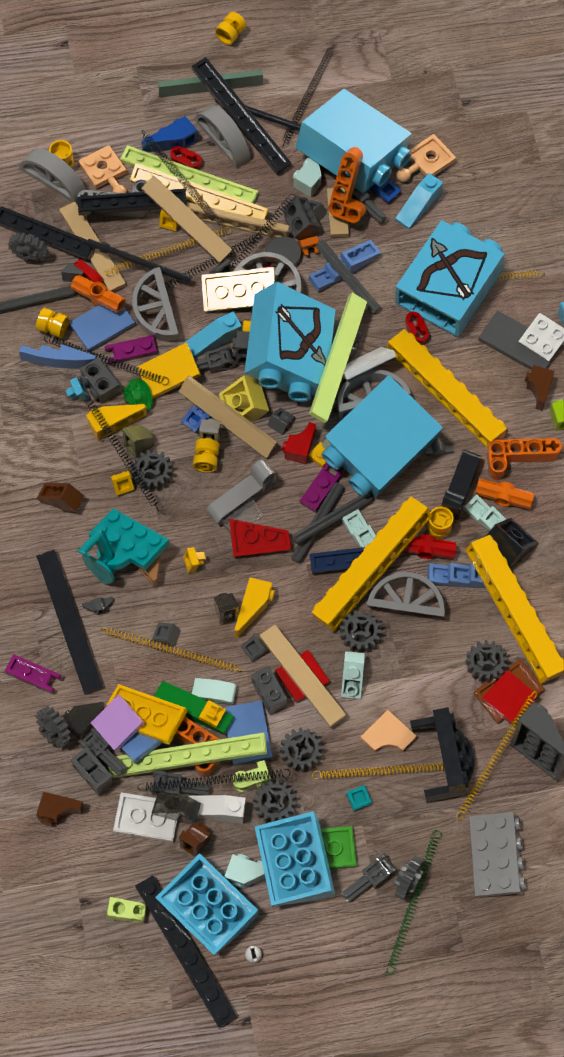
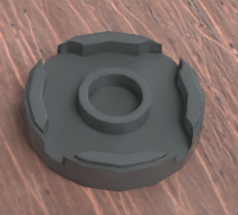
M276 237L266 246L265 252L282 255L291 261L295 267L301 258L299 244L290 237ZM268 262L270 266L272 265L275 268L279 264L275 262ZM284 266V268L282 269V271L289 270V269Z

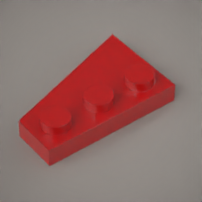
M229 518L233 557L291 550L289 530Z

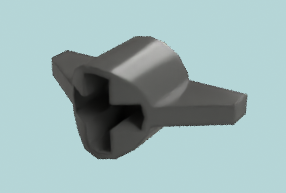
M436 439L424 451L425 455L433 454V456L453 453V449L443 444L441 439Z
M95 598L90 602L82 603V606L93 611L96 615H102L113 602V598Z

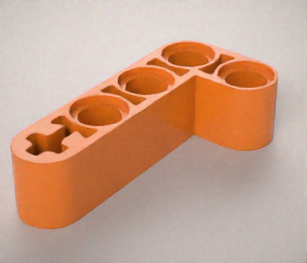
M351 147L343 155L329 203V212L333 216L351 223L358 222L366 212V207L362 202L352 199L363 158V153L358 147Z
M556 438L493 440L490 442L487 451L488 474L493 480H501L505 476L507 463L556 461L560 456L562 444ZM512 449H516V450H518L519 452H518V453H514V452H512L511 450H512ZM530 449H536L538 452H532ZM492 450H498L500 453H494ZM494 467H499L502 470H495Z
M186 717L183 718L180 726H186L187 730L179 731L177 729L174 737L187 745L220 740ZM196 736H202L204 740L201 742L194 741V738ZM219 762L208 763L209 767L206 769L195 765V771L201 777L210 776Z

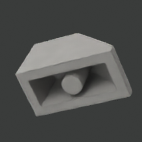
M202 419L199 428V439L210 438L220 443L221 421Z

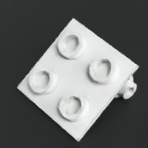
M539 313L518 342L547 361H550L559 347L564 345V328Z

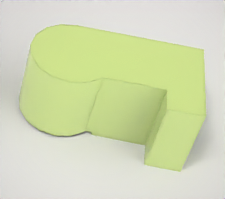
M265 761L257 762V768L247 771V774L244 771L236 772L233 787L238 792H246L261 787V784L268 785V781L271 778L269 775V779H267L268 769ZM238 773H239L240 776L242 777V782H241V780H240V777H239V781L237 782V780H238Z
M110 897L106 920L144 923L147 905Z

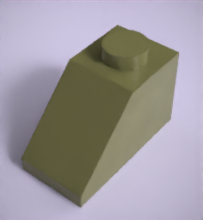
M141 424L122 429L124 446L134 457L138 458L141 452L144 453L154 446L152 432L148 428L145 429Z

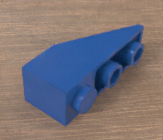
M184 116L176 119L167 127H162L150 137L162 148L161 151H168L176 146L185 148L198 140V133L189 119ZM144 138L141 141L142 151L154 152L149 146L151 144H147L150 141L146 142L147 139Z

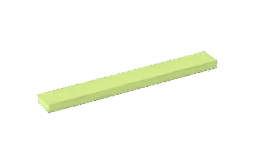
M128 145L120 158L123 164L132 167L135 164H139L174 176L170 171L173 164L185 176L187 181L253 204L258 196L257 190L174 161L167 165L170 166L168 169L164 164L165 160L162 162L157 155Z
M353 292L348 296L309 415L323 423H326L329 419L367 304L366 300Z
M257 733L153 750L135 764L127 755H120L116 757L126 766L125 773L118 776L110 767L109 773L112 775V778L263 755L267 754L265 733Z

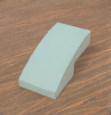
M477 494L462 508L489 531L496 523L506 520L493 506L489 507Z
M359 509L341 518L344 526L360 548L370 544L376 537L370 524L367 525Z
M195 678L192 694L203 700H213L215 703L233 704L237 685L225 681Z

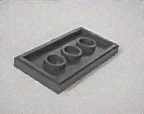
M498 310L478 339V341L532 370L533 365L547 369L559 351L558 349L550 361H547L519 343L518 341L529 327Z

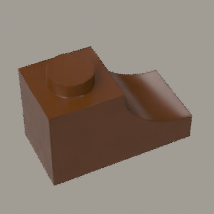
M533 365L532 371H527L525 381L528 382L526 389L534 394L536 409L543 411L555 371Z
M44 483L37 500L41 503L53 505L62 511L76 512L84 495L70 483Z
M43 792L36 815L40 823L44 825H58V822L67 815L82 814L84 805L80 800Z
M193 823L189 829L183 830L179 836L180 848L194 857L199 853L201 854L211 839L209 829L202 824L197 825Z

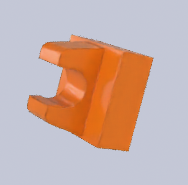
M318 236L298 240V244L305 256L309 255V247L313 248L314 253H318L319 250L316 248L319 242Z

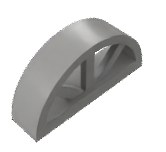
M211 105L196 115L195 122L236 169L251 160L248 145L241 131L222 108Z
M35 148L20 163V170L72 203L76 202L77 204L78 193L86 190L77 173L61 158L47 150Z
M272 252L256 253L242 260L234 269V271H243L255 264L257 269L263 268L262 262L279 263L275 269V282L285 266L293 273L296 279L281 284L287 287L297 285L296 291L303 294L302 280L296 267L282 255Z
M157 267L147 272L135 286L132 297L134 315L139 326L148 335H153V338L163 341L179 340V333L161 269ZM155 280L158 292L147 285ZM143 291L161 300L138 306L139 298ZM162 307L152 325H149L140 314L141 312ZM164 316L166 317L169 331L157 329Z
M370 369L347 380L343 384L338 396V419L341 420L347 416L363 400L349 393L360 384H363L366 395H368L372 391L369 382L381 383L390 375L411 396L410 389L397 375L385 370ZM345 398L352 401L343 404Z
M399 572L385 577L373 588L367 601L368 606L443 617L445 613L444 602L437 587L426 577L412 572ZM399 577H407L404 603L389 585L388 581ZM413 578L424 582L431 588L410 603ZM383 586L394 601L375 599L374 597ZM432 594H435L439 608L419 604Z

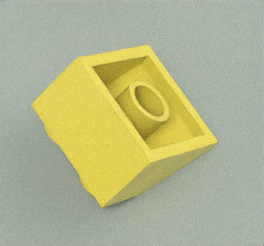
M244 375L220 392L219 396L222 401L251 422L269 412L262 386L258 383L259 379Z

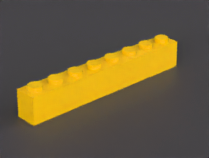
M403 329L388 341L387 348L394 350L395 359L487 449L490 442L502 440L505 437L507 428L503 421L494 417L492 411L488 407H484L478 397L474 394L472 395L462 382L457 381L453 373L448 369L446 370L440 360L433 357L424 345H420L412 333H408Z
M411 496L402 503L398 512L390 517L386 526L377 532L374 540L365 546L362 554L353 560L349 569L340 575L337 583L328 589L325 597L314 606L311 613L318 622L332 632L336 630L342 623V619L347 617V614L354 609L430 520L432 515L428 507Z
M491 535L471 542L465 551L540 684L560 676L564 672V660L559 656L554 642L550 640L546 633L545 626L539 621L535 609L527 600L526 593L519 586L515 574L511 572L506 558L499 551L497 542L493 540Z

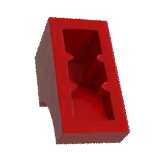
M309 422L301 433L289 435L288 441H284L282 446L284 459L302 464L307 463L308 454L310 453L316 433V423Z

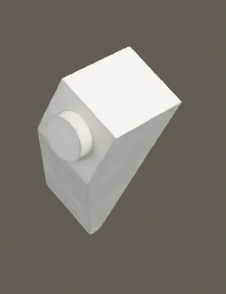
M228 795L186 796L183 816L243 824L246 798Z

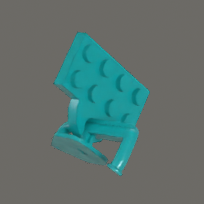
M113 508L89 532L90 538L77 552L82 555L87 568L106 585L115 580L114 574L116 570L124 568L130 563L146 570L170 545V541ZM95 544L98 548V560L87 554Z

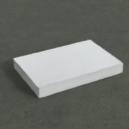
M380 347L348 362L342 378L349 380L395 358L394 350Z
M121 792L113 833L173 843L181 803Z

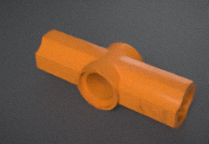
M81 275L75 276L72 280L71 290L89 298L92 304L96 306L102 305L116 313L123 309L125 298L106 289L103 283L92 282Z
M479 478L475 495L492 499L500 506L513 505L530 510L535 493L517 489L509 482L496 483Z

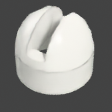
M257 946L248 947L245 951L246 960L252 964L260 961L262 957L260 948ZM251 949L255 950V959L252 958Z

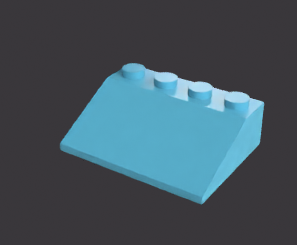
M314 811L255 826L272 907L314 901L335 895L318 816Z
M200 853L155 897L214 956L259 916L258 909Z

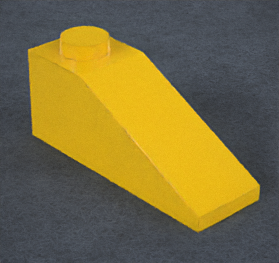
M145 404L102 406L86 414V420L96 439L100 440L106 437L105 433H108L110 430L112 432L107 434V436L147 416Z
M249 577L234 629V637L239 638L267 608L269 601H273L275 590H272L271 582Z

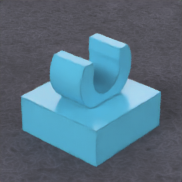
M77 377L71 379L72 387L66 390L67 396L71 397L72 400L78 397L83 401H86V398L89 399L87 397L89 394L82 381Z

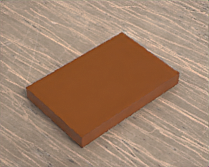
M521 659L508 667L507 670L531 690L536 691L537 695L544 692V687ZM492 678L489 683L482 685L473 694L495 722L499 724L504 718L481 700L497 682Z

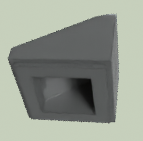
M310 200L309 203L319 222L327 212L322 203Z
M226 259L211 269L209 273L227 272L228 268H230L231 260Z
M69 263L61 271L62 280L66 282H72L74 277L78 275L84 277L83 271L72 263Z
M279 408L271 415L268 426L283 434L296 417Z
M158 623L152 640L174 647L181 630L175 624Z
M254 634L241 646L252 662L269 652V649L259 638L260 634Z

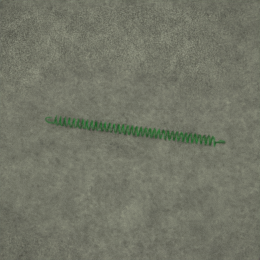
M434 830V831L432 832V835H433V833H434L435 831H438V832L440 833V837H441V832H440L439 830ZM430 837V838H431L430 841H434V842L438 843V841L433 840L432 837ZM430 850L426 851V854H425V855H429V856H431V857H434L433 855H430V854H428L427 852H431V853H435V852L430 851ZM401 936L397 937L398 942L405 943V942H403V941H400L398 938H402V939H406V938H403V937H401ZM395 941V942H396L395 945H399V946H401V947H404L403 945H400V944L397 943V941Z

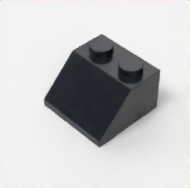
M512 518L496 523L486 535H491L493 540L497 542L498 549L502 556L506 558L509 566L519 563L538 545V542Z

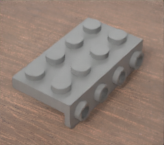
M514 812L469 816L476 898L510 894L523 895V890H526V881L522 877L521 872L524 869V859L520 857V850L523 849L522 838L518 834V830H521L520 818H517Z

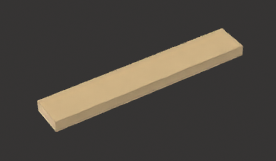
M155 176L141 188L219 264L232 252V249Z
M76 202L59 209L60 214L74 235L100 242L84 215L79 216ZM95 249L89 261L96 272L103 278L105 287L112 292L125 287L126 282L116 266L115 270L113 269L114 263L109 255Z
M187 202V207L202 221L218 224L216 221H211L209 218L210 214L207 216L198 204ZM211 208L213 209L212 212H215L214 215L217 214L219 216L217 221L222 226L257 234L259 232L261 235L265 234L274 238L289 237V225L270 221L271 223H266L268 220Z
M191 376L186 377L179 390L182 395L211 417L221 421L224 427L265 458L270 456L278 443Z
M273 625L259 635L261 641L330 728L346 717L341 707L276 625Z

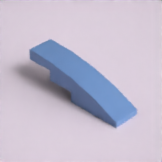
M369 240L342 252L339 258L354 273L377 258L381 252L372 240ZM328 262L323 269L310 274L308 280L317 292H320L343 280V278Z
M23 345L19 349L21 360L55 368L80 369L96 359L95 355L65 345H61L59 350L41 345L39 351Z
M429 563L427 566V579L434 585L486 588L472 563L469 566L450 563L448 566Z

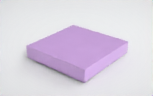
M117 695L91 724L113 750L118 751L145 722L122 696Z

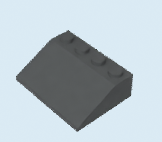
M533 703L519 719L510 745L556 782H559L564 772V741L548 710L540 704Z

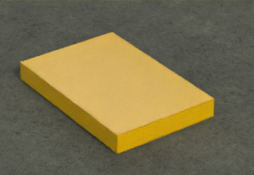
M187 342L137 366L139 367L138 371L142 368L140 376L147 383L152 399L181 386L188 376H191L193 379L201 376ZM156 374H158L156 381H158V377L161 375L159 383L152 381V379H155Z

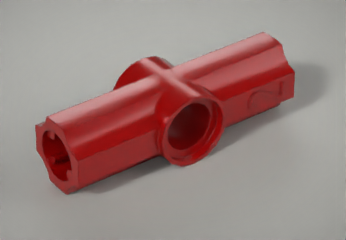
M424 534L419 537L415 536L402 552L417 554L418 557L423 559L439 557L454 560L457 542L438 540L432 535Z

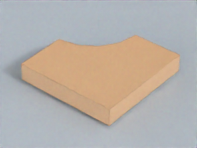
M389 710L360 737L374 752L388 746L403 752L417 738Z

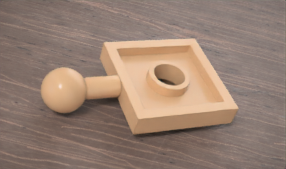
M433 134L410 149L412 155L409 160L413 165L407 169H399L396 176L400 182H407L411 174L418 169L425 177L428 173L435 176L456 162V157ZM430 154L434 155L436 158L428 159L426 156Z
M109 145L78 160L79 166L95 189L110 183L113 192L127 193L126 188L123 185H119L116 179L127 174L126 168ZM100 165L107 166L105 169L98 168Z

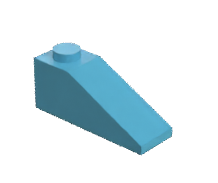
M428 173L415 188L395 220L410 230L442 194L443 182Z
M233 311L217 318L186 342L195 358L233 341V338H237V331H242V325Z

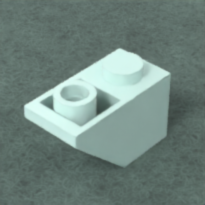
M308 157L304 161L303 167L300 170H296L293 175V187L309 197H312L321 186L322 175L319 163Z
M345 651L341 697L361 699L365 653Z
M232 854L224 877L234 886L243 889L265 879L262 861L254 862L249 860V857L246 855L238 854L236 856Z

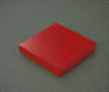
M309 650L300 654V657L322 685H328L330 681ZM282 666L275 669V673L296 703L306 698Z
M507 670L481 700L507 722L513 724V721L517 720L514 718H517L516 715H519L521 712L520 709L524 702H526V699L530 698L534 701L538 695Z

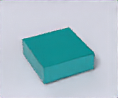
M365 785L346 792L353 812L372 805Z

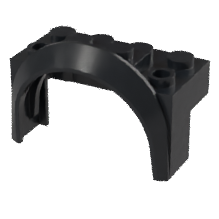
M449 707L433 710L434 716L410 721L413 733L437 732L448 784L447 786L424 790L426 803L466 795L465 788H469L468 783L474 772L475 758L472 746L467 737L456 728L454 713H450Z

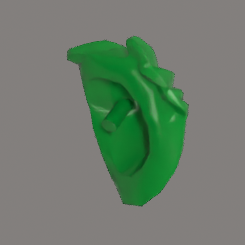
M134 378L129 381L127 387L123 386L125 402H128L130 405L145 404L146 411L152 408V394L144 380Z

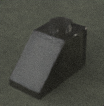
M233 593L217 595L214 598V607L220 626L236 622L239 615V606Z
M98 702L73 706L71 710H67L62 716L68 724L67 729L75 737L82 740L90 732V729L94 727L91 722L104 710L105 704Z
M157 794L152 814L178 822H195L201 803L185 794Z

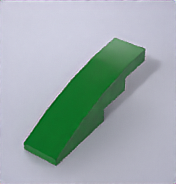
M165 681L161 682L154 694L156 698L185 707L187 709L185 716L190 717L193 722L222 734H226L234 720V716L225 712L216 728L203 722L198 718L207 701Z

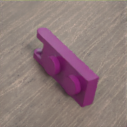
M153 335L104 347L106 352L113 351L114 357L112 358H114L112 364H114L116 359V363L119 360L121 363L122 361L157 355Z
M327 463L300 499L301 505L315 513L324 502L334 483L338 482L343 474L340 470L336 475L328 472L327 470L330 466Z
M13 654L5 669V674L49 693L54 692V688L48 686L52 677L57 680L61 678L60 674Z

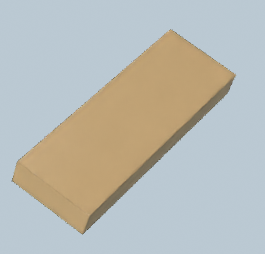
M327 188L330 237H349L348 221L335 217L329 212L333 188Z

